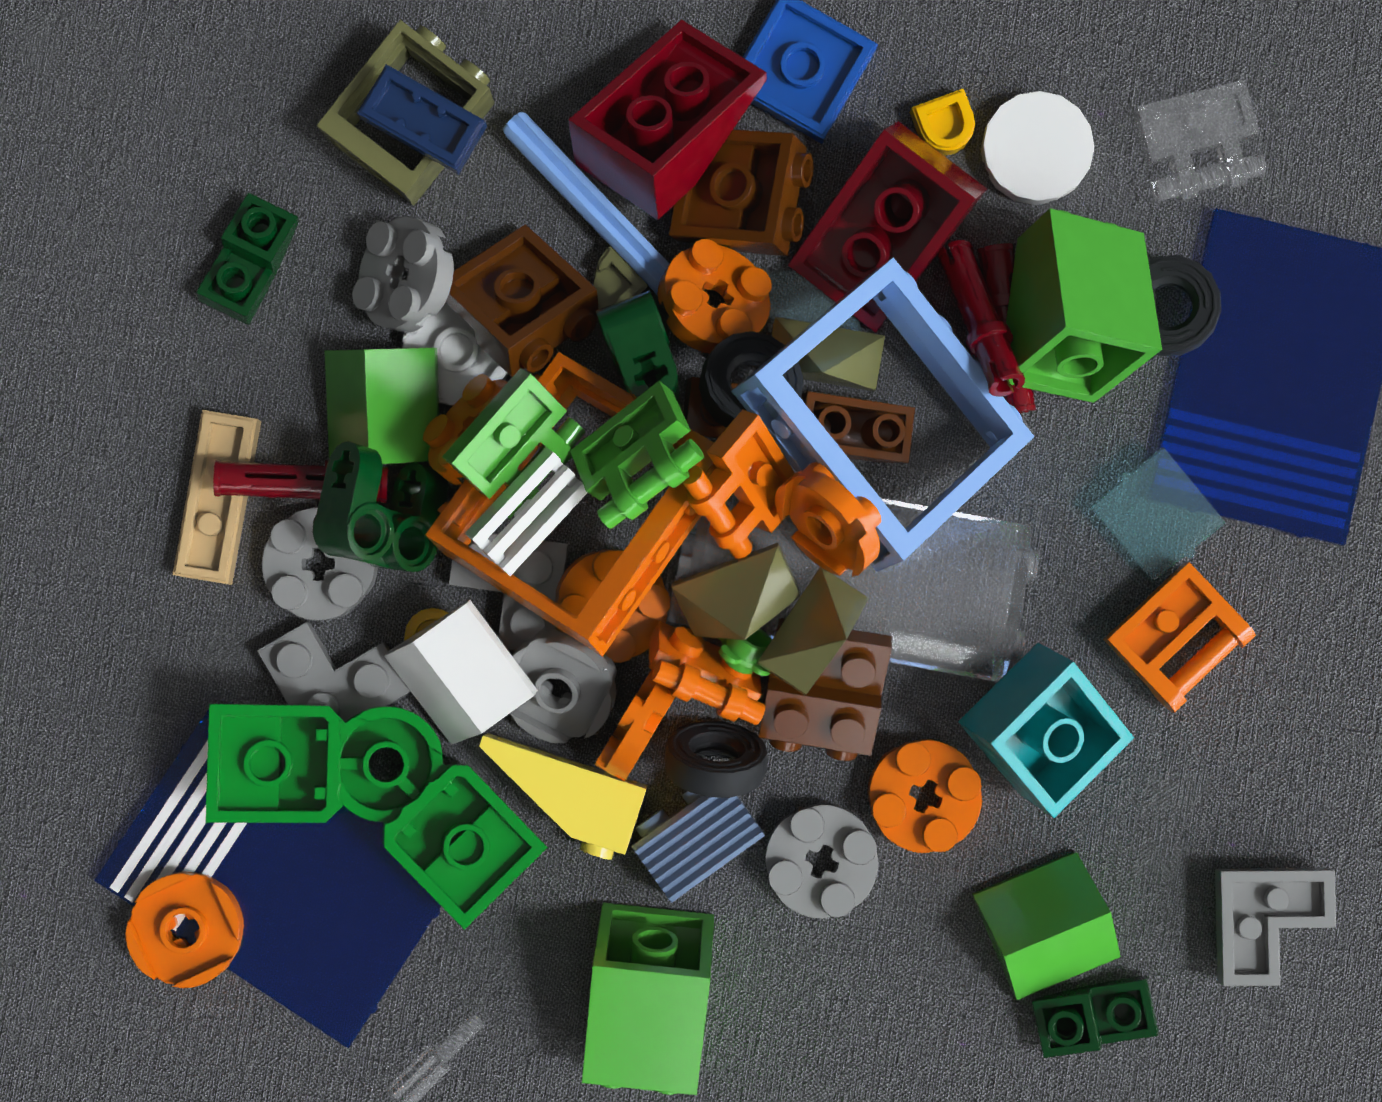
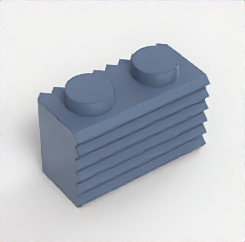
M685 791L681 796L686 801V804L668 816L662 808L635 827L640 837L633 841L631 847L671 903L765 836L763 830L738 796L731 798L706 797Z

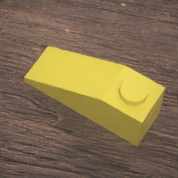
M490 733L482 736L479 747L571 838L582 841L579 848L581 851L608 860H612L614 852L626 854L648 785L628 778L624 782L606 771Z

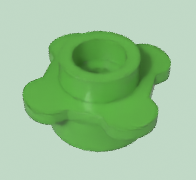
M758 629L746 640L719 638L722 641V646L718 652L729 667L743 674H751L752 672L760 676H768L770 674L769 671L757 664L772 640L766 632Z

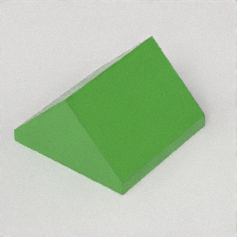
M437 348L324 350L329 459L337 446L343 442L350 441L377 450L381 456L382 464L429 461L428 453L430 446L423 440V434L427 425L440 415Z
M1076 851L972 893L1016 1000L1121 957L1111 911Z

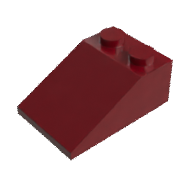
M681 19L568 119L575 165L659 220L699 181L766 82L767 72Z
M898 121L883 130L788 266L835 302L892 258L916 282L987 188ZM873 298L853 314V316L875 333L888 318Z

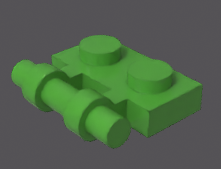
M520 368L442 457L479 493L490 499L503 484L507 489L545 447L553 451L565 465L572 458L570 450L586 432L570 417L555 432L552 428L567 410L531 373ZM538 445L541 449L520 472L517 468ZM546 477L517 506V508L507 517V519L510 520L514 513L524 504V502L527 499H532L539 492L538 486L546 479Z
M661 381L656 382L570 450L586 492L599 501L611 493L612 499L597 510L601 521L610 529L627 517L631 520L637 518L648 509L647 502L667 486L676 488L689 478L688 470L704 459L702 450L692 439L687 440L674 450L673 444L691 430L673 391ZM652 461L654 467L633 482L632 476Z

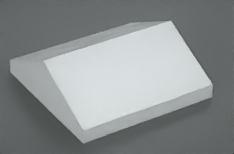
M471 600L463 603L384 655L451 745L482 734L533 697L538 691Z

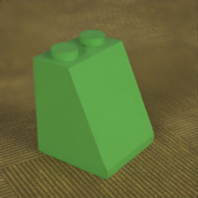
M1049 208L1017 238L1006 324L1010 327L1013 335V341L1010 346L1020 371L1025 377L1023 388L1094 403L1162 350L1143 232L1120 227L1113 223H1104L1074 215L1067 211ZM1009 379L1010 384L1014 385L1013 380Z
M602 903L592 967L582 1083L601 1085L611 1089L623 1087L651 1090L667 1095L678 1093L697 1095L711 979L714 914Z

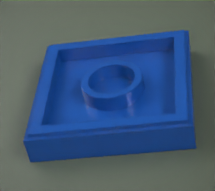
M776 0L743 56L744 59L767 72V80L751 104L823 144L875 54L878 44L801 0Z

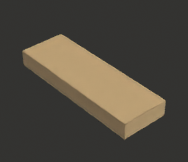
M202 410L172 575L232 585L248 496H214L215 460L254 463L261 426L259 419Z

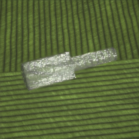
M472 1013L436 1050L431 1046L427 1047L389 1086L385 1087L393 1102H418L449 1071L450 1066L447 1062L484 1026V1020L477 1013Z

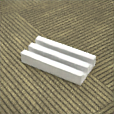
M545 447L466 531L465 535L496 565L511 576L588 492H586L583 483L575 477V474L561 462V459L553 451ZM550 471H552L554 473V476L539 490V492L532 499H527L524 502V504L514 513V518L510 521V523L496 536V538L492 542H490L488 540V537L532 492V490L546 477V475Z

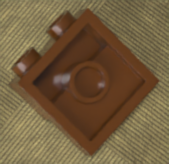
M732 130L696 185L674 205L669 235L676 241L695 243L701 239H710L719 245H728L736 252L788 256L790 242H798L803 232V212L801 208L796 207L800 187L807 188L812 181L813 158L811 154L806 153L807 148L793 133Z
M526 224L454 270L451 289L446 303L475 330L476 343L511 377L520 368H526L529 372H536L542 369L551 359L555 347L568 338L573 342L584 340L592 333L598 319L595 312L598 310L597 288Z
M785 618L778 619L776 633L785 621ZM852 630L847 640L807 695H803L770 673L767 678L763 704L766 707L763 718L760 721L759 738L769 739V743L774 748L785 752L797 751L802 745L824 748L828 756L840 761L854 760L858 754L871 756L881 713V696L892 650V636Z

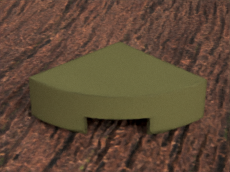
M610 245L598 261L593 286L597 288L598 309L649 290V286Z

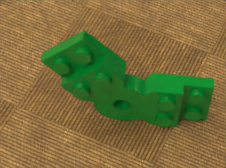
M209 704L205 823H326L344 805L349 811L361 818L383 822L382 844L384 848L464 930L548 848L467 764H445L441 743L434 730L425 720L408 710L391 706H378L363 710L344 722L329 705ZM384 747L395 749L399 753L402 762L398 774L388 780L377 779L369 771L371 755L376 750Z

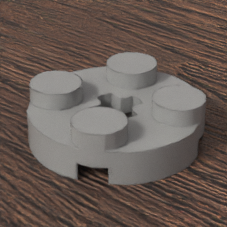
M407 216L395 218L389 223L378 221L369 229L366 236L367 248L361 261L359 279L354 285L352 297L355 306L358 309L365 310L375 324L399 332H414L423 327L416 324L422 321L427 314L436 316L442 309L451 289L454 263L452 253L443 250V244L439 237H446L441 229L434 224ZM405 268L409 269L407 280H402Z
M310 508L296 512L288 519L281 520L274 526L263 552V577L273 600L281 608L287 609L304 619L332 620L355 609V606L362 602L365 595L369 594L375 584L378 567L324 553L325 557L334 558L335 567L325 571L324 580H315L314 572L306 570V560L313 558L314 550L319 549L312 533L313 520L318 508Z
M553 628L539 631L535 637L523 642L512 655L538 690L533 697L510 713L522 729L538 739L551 743H567L570 738L581 737L585 734V738L600 730L612 711L616 700L615 678L617 669L612 659L606 655L600 656L568 634ZM557 678L568 684L572 694L565 692L561 698L551 693L553 685L546 680Z
M818 803L802 807L783 817L776 824L768 838L764 858L769 883L780 900L791 910L801 915L819 919L845 916L855 906L862 903L875 883L879 863L876 842L863 822L850 811L828 803ZM823 845H827L832 848L830 857L837 862L836 867L833 871L824 870L821 876L813 875L811 873L813 865L805 860L809 850L819 852Z

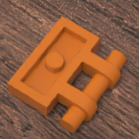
M742 410L707 450L706 453L716 466L711 475L707 477L702 468L693 466L688 470L689 478L682 482L687 489L686 498L695 513L707 518L710 523V535L719 547L728 549L735 559H742L751 553L753 545L747 536L755 527L773 533L781 523L775 506V494L777 489L795 473L760 416L746 410ZM734 493L739 502L730 511L725 502Z
M659 621L649 638V668L653 670L651 681L669 688L671 696L685 702L693 698L716 708V714L727 720L735 722L740 718L751 724L758 725L763 718L766 707L765 704L758 701L762 695L760 675L755 672L743 674L735 671L720 656L718 651L721 647L705 641L702 637L694 636L689 628H675Z

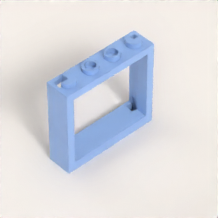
M894 258L865 277L731 391L747 411L760 416L788 463L796 472L802 471L810 463H820L832 473L836 481L842 484L855 497H865L875 505L881 515V523L875 528L879 536L880 552L870 565L876 572L904 561L1034 438V435L1023 423L1018 410L1009 404L1003 396L996 397L989 393L988 383L980 363L971 357L953 334L948 321L934 310L919 291L914 278L903 270ZM872 298L990 446V449L906 528L902 526L782 376Z

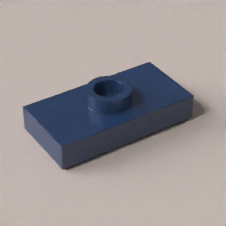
M387 64L357 112L363 121L458 175L487 128L485 120Z

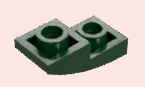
M248 192L221 237L223 249L196 292L198 300L249 325L286 254L299 222L298 216Z
M1147 975L1066 990L1036 998L1032 1001L1044 1058L1101 1050V1044L1155 1037L1159 1034Z

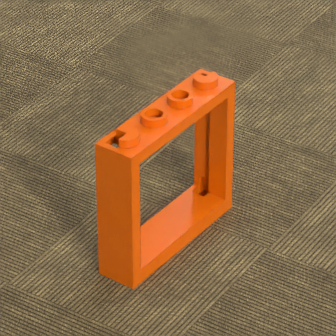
M560 352L557 353L541 376L535 375V378L566 410L575 397L578 396L613 417L635 400L627 391ZM690 429L689 433L673 444V448L676 450L687 440L692 439L704 454V459L695 466L702 468L706 476L709 477L716 469V466L706 452L714 442ZM538 445L519 465L517 469L520 472L523 470V468L528 464L530 459L536 453V451L539 448ZM464 478L463 485L460 486L452 499L438 508L437 511L440 515L425 535L444 555L603 657L698 522L701 515L695 513L686 498L687 489L683 483L676 488L669 486L578 616L516 576H509L494 562L468 546L472 540L465 535L466 531L506 489L504 484L488 499Z

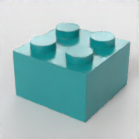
M1039 642L958 721L1018 794L1052 818H1055L1134 739V736L1074 661Z

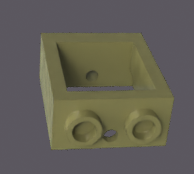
M399 20L316 126L327 141L414 207L444 169V166L424 156L412 171L355 127L360 120L357 112L385 65L387 64L399 71L409 57H413L465 97L468 102L463 108L481 119L484 118L495 102L490 88L487 86L490 79L482 70L466 59H463L458 64L443 53L446 45L426 27L420 25L415 31L402 20Z

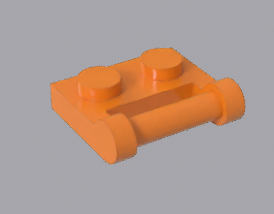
M1186 562L1173 572L1103 640L1146 684L1157 700L1169 711L1175 713L1187 701L1184 696L1237 645L1243 648L1256 634L1250 625L1190 562ZM1213 618L1219 624L1221 630L1168 679L1159 669Z

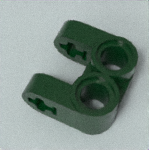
M650 291L596 310L599 325L618 376L621 375L626 390L633 399H636L649 389L644 379L654 375L656 382L661 381L673 391L679 404L681 397L676 365L668 347L669 341Z
M350 441L341 443L335 448L327 464L319 505L313 520L312 533L316 545L322 552L330 556L352 559L370 564L373 567L407 572H419L427 568L434 559L437 547L425 534L440 515L437 511L438 508L446 502L447 480L430 466L417 462L408 463L396 477L389 509H386L376 503L383 467L378 451Z

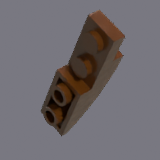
M691 377L687 379L683 415L690 429L707 439L717 440L726 427L716 422L705 408L699 389L700 378ZM731 383L732 389L739 385L736 383ZM810 391L802 393V401L849 459L899 464L909 463L915 407Z

